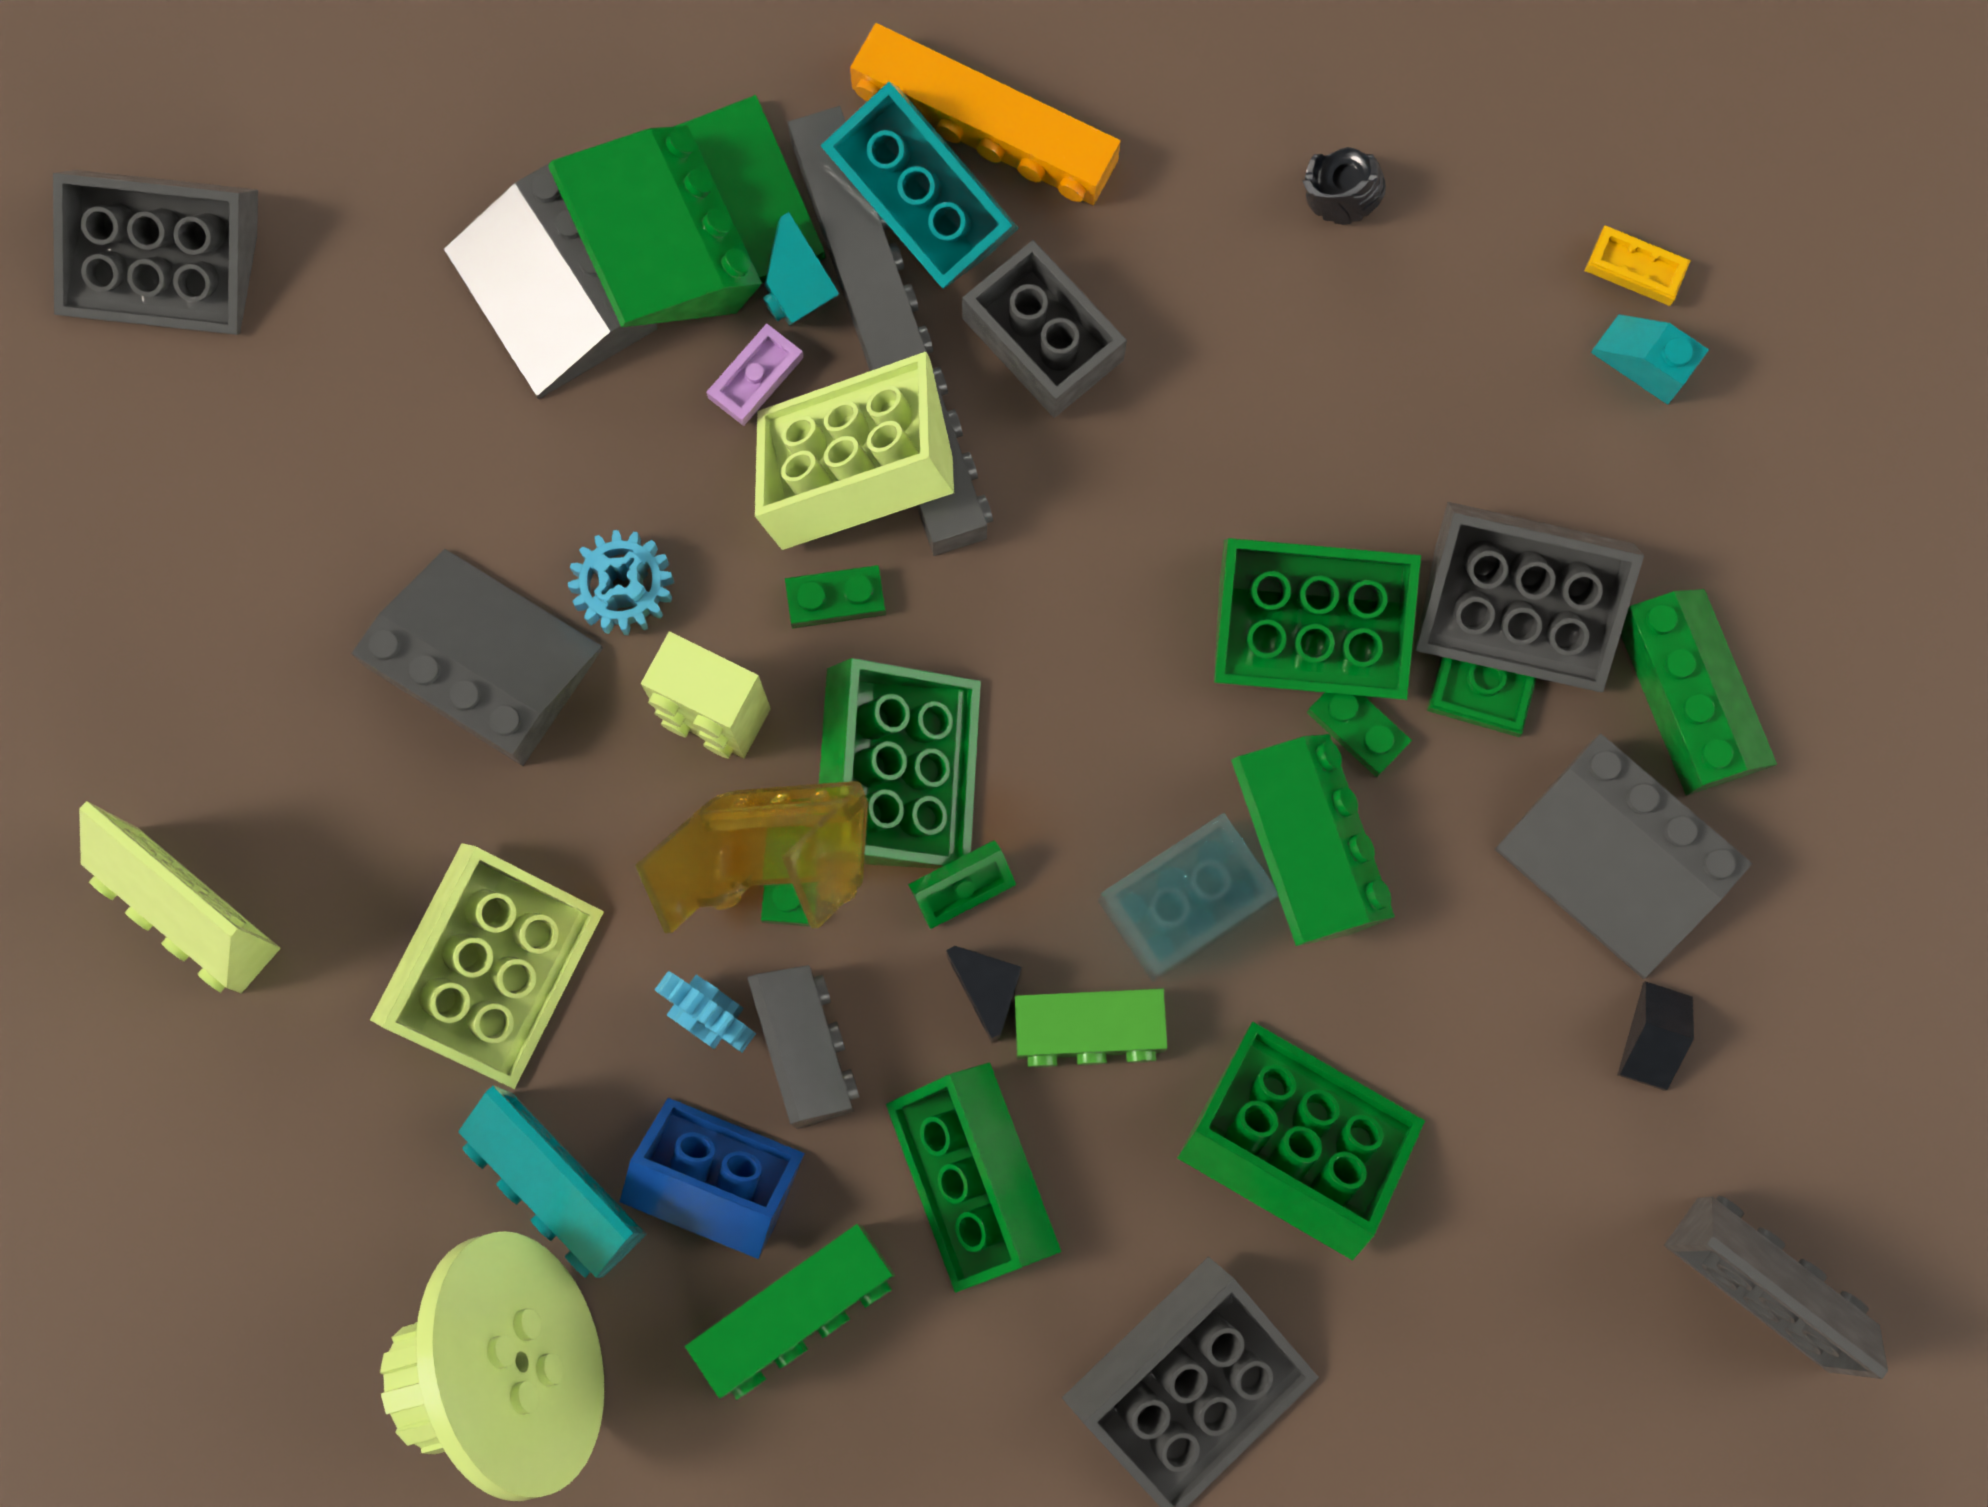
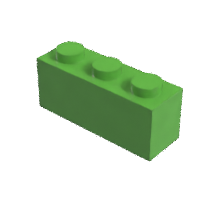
M1164 989L1018 995L1014 997L1017 1060L1027 1059L1029 1068L1057 1066V1058L1077 1057V1065L1106 1064V1055L1126 1054L1127 1063L1156 1061V1053H1164L1167 1049Z

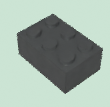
M1034 240L1029 242L962 297V319L1053 418L1057 417L1124 361L1126 338Z

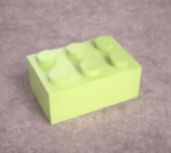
M670 631L641 682L644 691L649 697L648 703L656 709L654 714L662 719L661 725L685 738L691 732L705 740L703 744L705 748L729 759L732 753L745 758L771 710L759 675Z

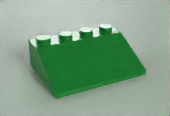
M688 126L648 128L554 159L549 163V170L621 328L737 314L762 284Z
M1234 538L1225 539L1223 542L1219 584L1214 683L1407 700L1421 555Z
M850 658L827 668L814 858L854 864L939 869L971 852L981 681Z
M1252 1021L1199 1115L1177 1159L1353 1261L1374 1237L1425 1120Z

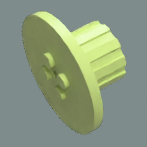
M506 1231L493 1232L469 1239L457 1245L446 1254L432 1273L421 1301L418 1322L402 1327L392 1336L393 1344L389 1352L383 1354L380 1373L384 1377V1393H381L385 1412L391 1415L397 1427L395 1433L407 1446L415 1444L421 1448V1453L424 1454L446 1452L456 1468L471 1483L487 1494L508 1501H525L551 1495L566 1487L579 1475L593 1451L601 1426L604 1407V1370L600 1343L590 1310L576 1282L559 1259L547 1248L527 1236Z

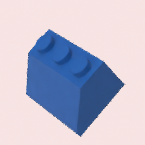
M667 1098L630 1160L619 1202L759 1259L776 1226L805 1153Z

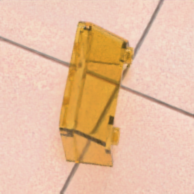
M856 781L734 790L712 798L635 865L664 933H673L700 907L714 906L717 910L727 909L739 903L742 899L741 895L751 885L793 884L810 928H820L844 903L856 896V890L863 883L868 800L861 783Z

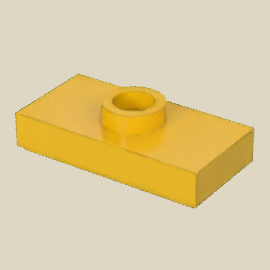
M1604 225L1584 271L1671 306L1691 260Z

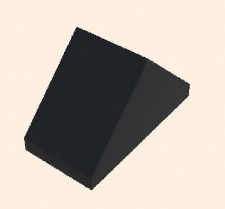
M957 946L947 949V958L991 1043L1000 1039L1022 967Z
M1646 981L1643 982L1618 1076L1663 1091L1668 1090L1694 1040L1692 996Z

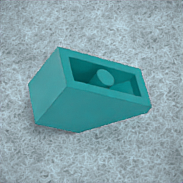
M788 212L781 216L778 221L764 285L769 294L764 296L763 300L777 322L784 318L790 326L836 297L839 292Z
M1618 314L1591 353L1668 405L1709 349L1671 323Z

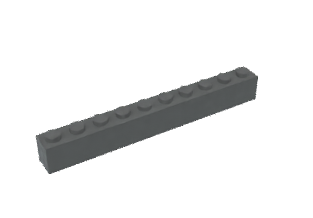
M837 106L788 121L787 123L792 148L869 371L923 352L927 354L932 353L933 346L927 327L925 325L918 327L913 312L919 310L917 299L911 283L902 284L898 271L904 269V264L899 247L896 242L888 244L884 232L885 229L890 227L820 146L846 122L841 107ZM940 367L934 368L933 373L953 456L954 493L916 506L933 556L986 540L987 523L993 522L991 509L985 494L977 496L972 480L978 479L972 455L970 452L962 454L957 441L958 437L963 436L958 415L955 409L947 411L942 396L948 394V389Z

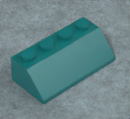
M890 81L820 145L942 289H945L985 260L1019 229L901 89Z
M492 1085L484 1093L458 1131L467 1141L462 1147L463 1151L480 1168L484 1169L488 1164L501 1177L496 1183L497 1187L509 1200L516 1205L523 1200L535 1213L530 1221L542 1235L550 1241L557 1236L570 1250L565 1255V1258L576 1271L585 1278L590 1273L596 1278L604 1277L647 1233L512 1092Z

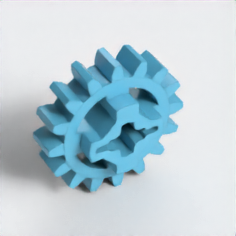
M613 530L612 541L605 543L604 539L599 535L595 536L597 548L591 551L588 548L581 547L579 551L585 560L584 563H571L570 565L573 574L579 577V579L568 582V588L571 593L580 594L572 601L577 611L587 609L584 618L589 625H593L601 619V628L607 634L612 631L615 624L620 626L624 635H629L632 623L637 622L643 630L648 629L645 618L649 614L659 619L663 616L658 606L659 601L671 602L672 600L670 592L663 588V586L674 583L672 573L662 571L670 565L666 555L655 556L658 548L653 540L641 546V538L638 532L633 531L628 541H623L619 530ZM616 555H625L624 557L610 558ZM650 568L652 572V585L648 592L643 586V580L648 575L647 570ZM593 574H596L599 578V586L594 590L595 596L592 598L591 579ZM616 578L622 581L628 579L630 584L625 588L619 584L614 587L613 581ZM634 607L625 611H617L618 608Z
M668 970L654 989L674 1004L667 1013V1016L713 1049L717 1047L721 1040H724L743 1053L756 1035L753 1030L737 1019L744 1008L697 974L688 984Z

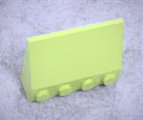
M926 352L757 411L755 517L782 550L954 493L953 456L931 360Z
M88 801L79 808L81 865L94 875L89 883L110 900H113L118 895L130 906L125 911V914L147 931L152 926L166 936L161 944L177 958L185 962L188 957H191L202 967L198 976L212 988L221 993L226 987L242 994L281 948L138 827Z
M461 843L370 1021L515 1089L604 911L476 846Z

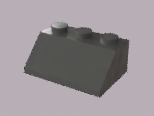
M809 965L747 977L790 1124L796 1129H800L854 1112L851 1100L860 1098L852 1069L842 1071L837 1052L846 1049L837 1021L830 1024L827 1022L823 1005L831 1003V999L823 974L814 977L812 969Z

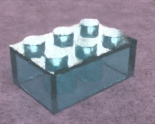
M1222 813L1103 891L1098 902L1150 980L1154 982L1272 904L1277 899L1278 893L1274 884L1225 813Z

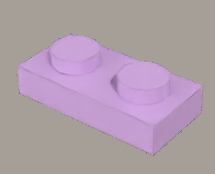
M766 323L707 390L708 399L741 425L745 426L804 358L803 351Z

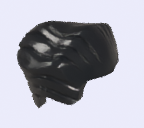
M1351 147L1339 149L1329 155H1313L1307 166L1305 180H1302L1306 188V200L1312 211L1318 216H1323L1325 221H1334L1335 224L1342 225L1361 221L1364 216H1368L1381 203L1386 191L1385 178L1374 155L1365 154Z

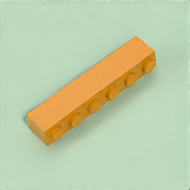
M875 23L850 66L852 89L863 100H870L890 81L901 89L942 138L952 143H959L961 141L975 148L983 158L991 162L999 163L1002 161L1016 168L1023 177L1030 181H1043L1058 188V191L1071 201H1085L1094 206L1118 162L1121 140L878 23Z

